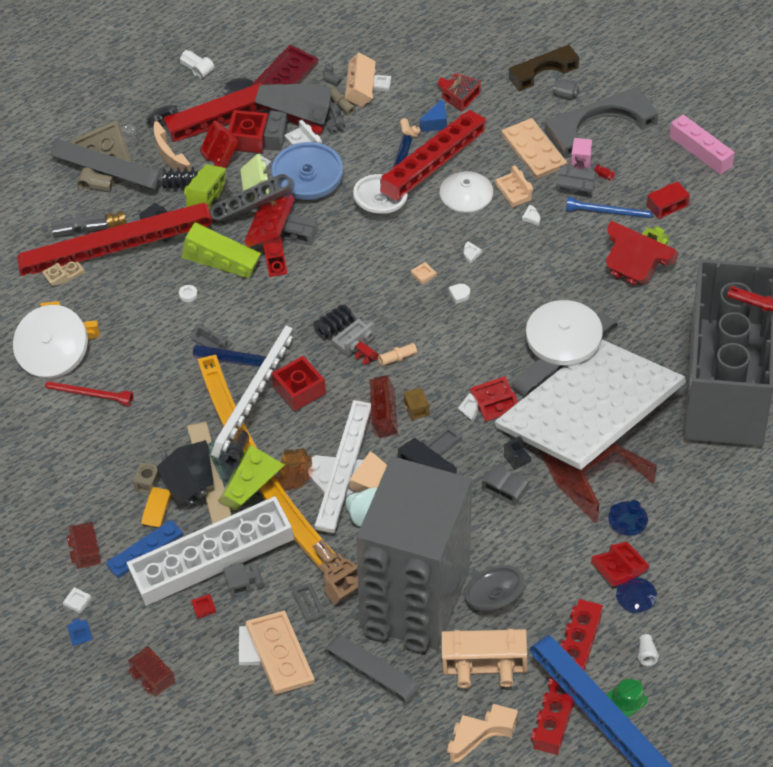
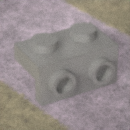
M357 319L332 339V345L346 356H349L359 350L356 348L359 341L366 343L375 336L374 324L370 322L366 325L360 319Z

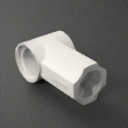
M185 50L180 57V63L191 69L195 76L201 77L200 79L215 69L213 62L209 58L204 57L202 59L191 51Z

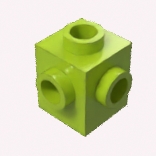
M647 227L643 232V235L654 240L658 237V242L667 246L669 244V235L664 233L665 229L661 227Z

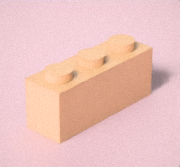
M359 52L349 61L345 99L363 107L373 98L372 90L375 83L373 80L376 69L375 61Z

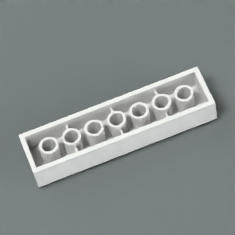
M276 496L126 563L144 604L147 606L224 571V568L241 564L294 540V535Z

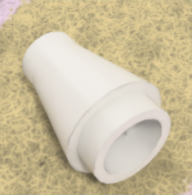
M648 634L642 635L639 638L638 660L644 666H653L657 663L659 654L652 641V637Z

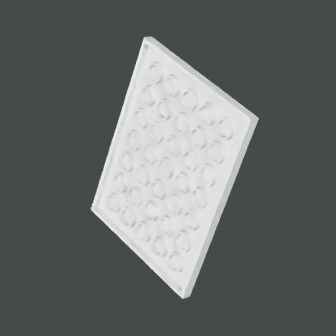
M602 340L600 347L594 355L583 362L562 367L495 421V426L514 437L521 436L524 442L581 470L684 385L686 379L681 374Z

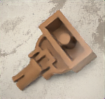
M322 539L312 547L323 560L319 566L324 572L323 579L326 586L323 591L333 605L336 606L358 591L357 564L355 565L350 560L344 559L340 553H332Z

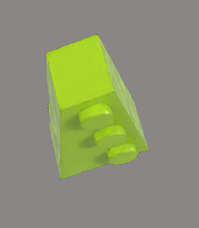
M205 164L199 170L196 177L192 179L191 183L185 187L186 207L206 203L210 209L214 199L218 200L226 184V168Z
M250 445L244 451L239 466L234 470L218 501L233 510L238 509L285 464Z

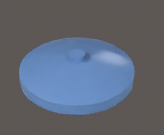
M302 142L283 149L275 157L272 164V177L285 174L294 180L295 187L293 191L285 195L292 194L293 198L302 200L317 199L328 195L338 187L343 177V163L340 156L332 148L321 143ZM287 179L282 182V188L287 185Z

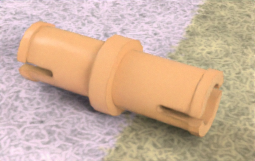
M414 343L401 348L395 347L392 351L378 355L379 363L381 366H385L395 361L401 362L403 358L416 355L417 348Z

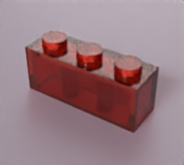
M385 375L369 379L371 415L374 429L379 438L397 434L395 388L389 376Z

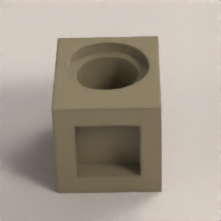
M140 463L133 479L136 492L150 495L152 488H157L161 475L155 464Z

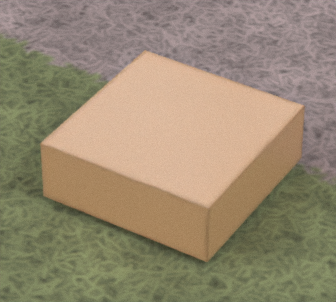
M426 262L411 270V274L421 284L437 276V273Z

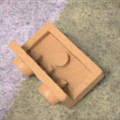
M515 165L511 167L510 174L495 179L496 186L512 208L531 201L533 187L530 182L526 181L523 172L518 170Z

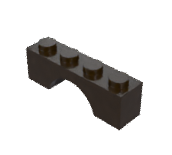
M568 44L510 67L509 80L520 92L534 86L535 76L542 71L555 70L565 74L578 69L579 56Z

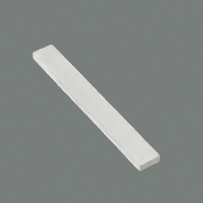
M353 400L315 523V530L335 533L350 478L354 471L372 411V403Z

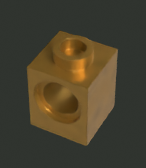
M422 388L404 392V405L411 421L429 416V403Z

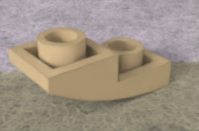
M69 262L67 265L64 264V266H60L57 263L42 273L50 285L53 286L70 281L84 274L85 270L79 262Z

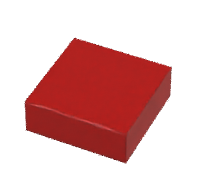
M210 594L190 600L197 619L217 613Z

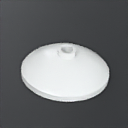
M470 171L458 172L450 175L443 181L440 187V197L443 203L452 210L474 212L486 207L493 197V186L481 174Z
M384 174L366 176L360 179L354 186L353 196L356 203L369 212L377 214L391 213L400 209L407 200V193L396 201L380 192V179Z

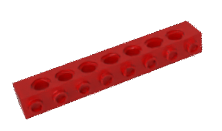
M470 109L461 114L459 118L451 122L445 129L439 131L437 135L429 139L423 146L417 148L414 153L407 156L398 165H395L392 170L382 175L380 179V192L398 201L478 138L485 131L486 118Z
M579 599L577 606L572 607L570 618L573 619L571 623L566 625L565 635L567 637L566 640L561 641L560 646L571 657L576 658L573 660L585 671L602 617L603 605ZM550 675L548 682L550 690L549 693L545 692L542 704L545 706L543 711L539 710L536 722L539 724L537 729L533 728L530 740L534 741L533 749L558 755L575 702Z

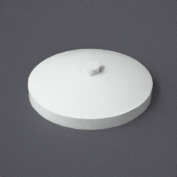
M559 300L544 304L533 312L527 322L526 339L530 349L540 359L556 365H573L589 359L596 353L602 341L603 330L599 317L592 309L579 302Z
M60 305L39 307L27 314L19 323L13 338L14 355L21 367L31 375L48 379L61 377L72 371L85 355L88 344L87 330L79 316L69 308Z

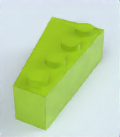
M194 223L185 237L181 258L241 277L250 278L259 262L261 253L198 223Z

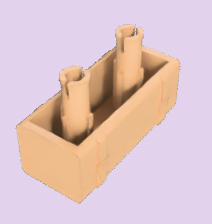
M526 629L442 631L443 675L458 674L457 686L468 688L471 686L470 674L500 673V685L502 687L512 686L513 673H527Z

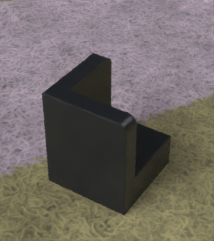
M521 436L504 444V458L514 470L531 462V457L522 447L523 439Z

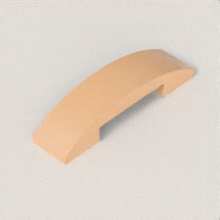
M158 121L154 122L156 146L163 160L174 170H177V167H179L181 172H183L184 167H187L188 172H190L191 166L182 153L175 156L166 144L165 130Z

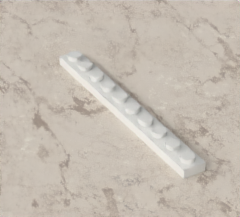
M284 327L216 439L211 455L219 458L222 451H227L230 444L229 439H234L238 430L237 427L240 428L243 424L244 415L248 416L251 410V403L255 404L259 396L258 391H263L266 384L265 380L269 381L272 375V368L276 369L280 360L278 358L284 356L285 346H290L293 339L290 336L293 328Z

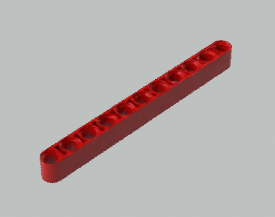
M199 203L22 252L17 255L19 274L26 276L29 273H42L57 263L60 266H64V264L67 265L69 262H81L189 232L194 223L207 227L212 223L209 206L206 203Z

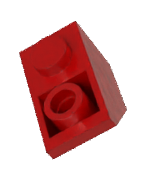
M281 237L262 242L269 277L287 274Z

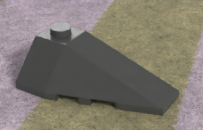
M316 83L260 85L255 102L306 120L324 124L332 88Z

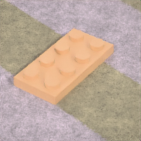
M532 118L501 131L503 137L536 179L559 170L560 166L565 167L567 165V161Z
M285 610L246 621L245 626L274 695L314 684V676Z

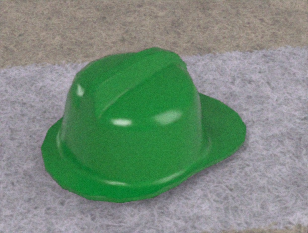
M622 680L606 694L627 718L643 708L648 701V698L644 695L640 680Z

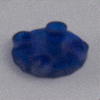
M639 501L620 502L612 505L608 515L609 524L619 534L626 536L637 535L647 527L648 516Z
M635 577L618 586L616 598L618 603L627 612L634 614L647 611L656 603L657 592L650 581Z

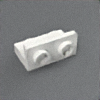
M303 120L299 121L298 129L284 135L285 140L290 146L302 142L322 144L320 137L315 135L308 124L306 125Z

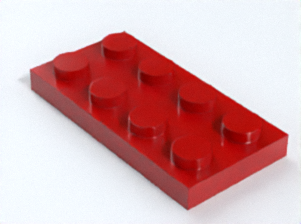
M292 194L283 195L259 206L244 240L247 247L280 236L294 202Z

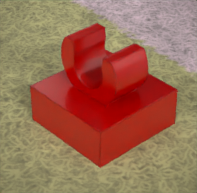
M361 341L356 346L360 351L356 353L355 358L360 360L365 356L362 362L364 365H368L371 358L376 361L378 355H380Z

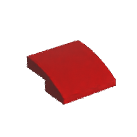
M213 121L200 151L205 159L213 161L215 166L226 168L238 140L217 121Z
M506 376L469 389L470 393L477 400L478 410L485 422L501 417L518 403L515 392H512Z
M627 541L610 545L609 552L594 555L591 558L593 566L613 587L630 581L649 569V564Z

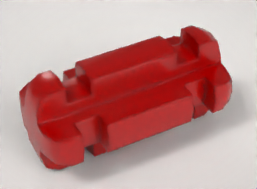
M597 164L594 172L598 173V176L612 181L615 177V172H611L610 169L604 166L600 167L601 165Z

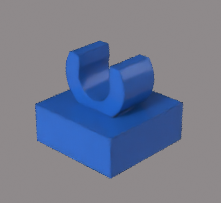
M80 618L71 620L72 624L67 625L73 646L93 640L87 619L80 621Z

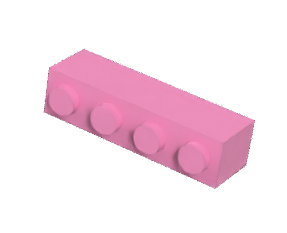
M682 115L671 122L669 137L721 175L733 166L735 152L688 117Z

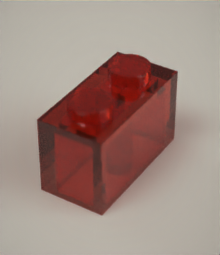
M93 521L69 526L70 535L66 536L68 546H73V551H70L72 563H76L77 569L101 564Z
M149 646L128 660L130 675L133 679H139L142 682L141 686L148 694L151 692L156 697L175 683L174 673Z

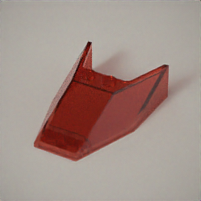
M615 443L611 444L581 470L538 449L556 486L594 523L598 522L600 504L585 473L616 452L621 454L651 484L655 483L657 465Z

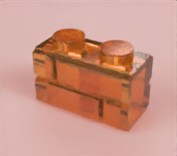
M304 448L295 449V451L293 449L284 450L281 463L285 465L278 471V482L284 491L292 490V488H302L305 480L309 478L308 469L312 467V458L310 455L308 456Z

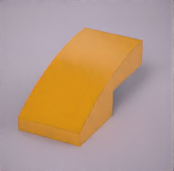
M152 488L144 510L142 525L158 528L163 525L165 513L169 509L172 496L169 490Z

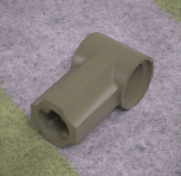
M86 167L82 169L76 185L79 189L84 188L88 189V191L91 188L112 191L115 179L114 176L98 174L92 168Z

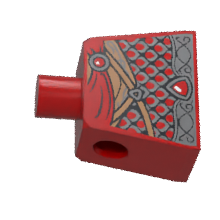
M454 74L449 80L441 77L437 83V86L442 88V99L461 112L481 93V81L461 74Z

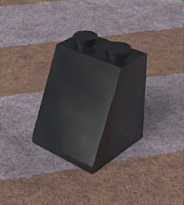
M206 440L178 447L157 466L178 508L195 505L198 502L197 499L209 493L208 490L214 485Z

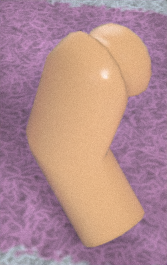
M403 118L400 120L403 134L412 138L419 136L420 128L418 126L411 128L408 119Z

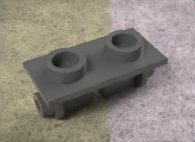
M330 100L325 118L328 131L332 134H336L339 130L345 132L343 127L345 121L341 115L339 116V113H341L340 108Z
M196 324L194 327L196 333L191 339L219 355H222L232 344L225 336L218 335L204 327L203 324Z

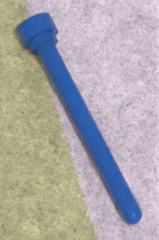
M568 197L566 211L569 212L581 209L643 218L653 217L651 211L578 202L573 197Z

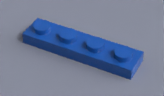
M170 520L107 561L106 566L119 579L129 572L126 562L180 539L184 536L183 532Z

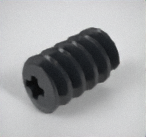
M192 166L190 172H188L187 167H184L183 172L177 167L176 172H174L173 168L170 167L169 173H167L166 169L163 168V189L165 185L167 190H170L172 185L175 190L178 189L179 185L181 189H185L186 184L188 186L199 171H195L194 166Z
M339 305L337 309L335 308L331 312L326 313L325 316L320 317L319 320H315L313 327L316 334L322 340H325V336L328 339H332V333L338 335V330L342 332L344 326L347 328L350 326L349 322L354 323L356 319L346 305Z

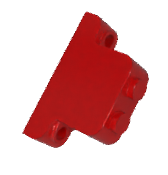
M612 220L607 227L608 239L615 243L606 259V264L611 271L610 274L616 278L621 276L626 278V282L633 286L637 284L646 285L659 263L665 266L672 265L679 256L676 249Z

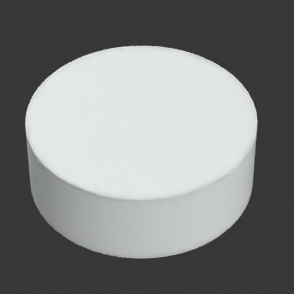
M185 285L180 288L179 298L182 301L192 302L197 298V289L194 286Z

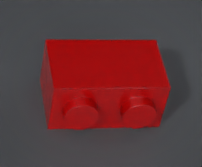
M677 181L648 194L647 207L659 220L689 206L690 194Z

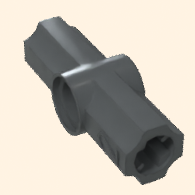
M75 213L69 219L51 221L53 237L67 234L78 236L81 234L87 235L88 231L107 229L105 213L89 216L83 213Z

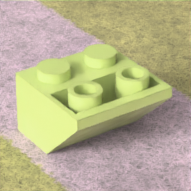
M260 154L254 156L240 169L243 191L268 180L267 174L263 173L266 172L265 161H261ZM269 188L265 191L266 195L269 194ZM255 194L250 196V202L255 200Z

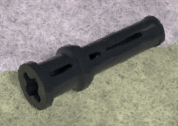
M242 430V433L241 431L237 433L233 444L228 447L226 454L223 456L222 463L226 468L236 469L239 466L240 460L244 455L243 449L249 439V434L246 431Z

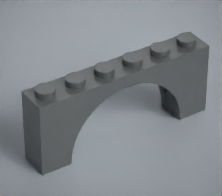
M635 87L545 120V133L563 158L566 159L572 157L574 138H578V131L587 122L600 117H620L635 123L641 130L657 125L658 112L641 90Z

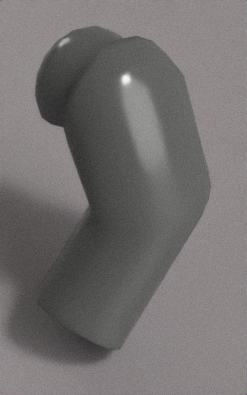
M325 65V69H323L324 80L338 86L342 81L341 78L334 76V67L332 65Z

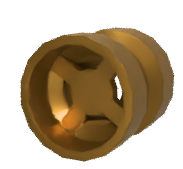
M118 211L116 215L111 213L105 214L108 228L126 224L123 211Z

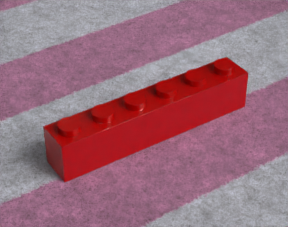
M262 83L165 117L166 129L172 141L177 142L207 132L213 121H217L222 126L229 124L233 110L261 112L270 109L271 107L255 102L259 86Z

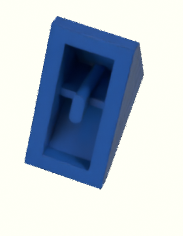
M440 100L419 119L421 132L440 131L447 127V116L443 100Z

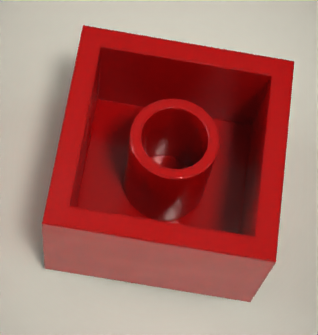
M233 110L228 131L238 140L235 151L263 153V134L267 124L268 113Z
M304 355L271 373L273 388L294 412L326 394L325 379Z

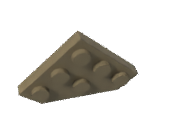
M117 120L71 140L72 144L132 163L120 122Z

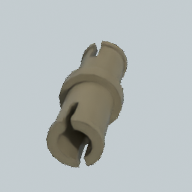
M331 86L330 97L334 104H337L346 115L354 113L356 109L345 99V95L341 94L335 86Z

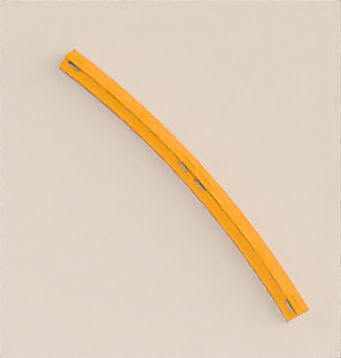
M212 355L198 359V364L204 383L224 428L236 408L222 374L217 356ZM244 423L242 424V426H241L240 428L237 427V429H238V430H237V433H238L239 431H241V433H242V430H244V431H246V432L249 434V432H248L247 428L245 427ZM250 434L243 451L250 445L257 448ZM235 435V437H234L233 440H232V439H229L231 445L233 444V442H234V440H235V438H236V435ZM272 476L258 491L264 500L276 496L292 527L294 540L319 567L323 560L312 546L322 540V538L297 509L275 476Z

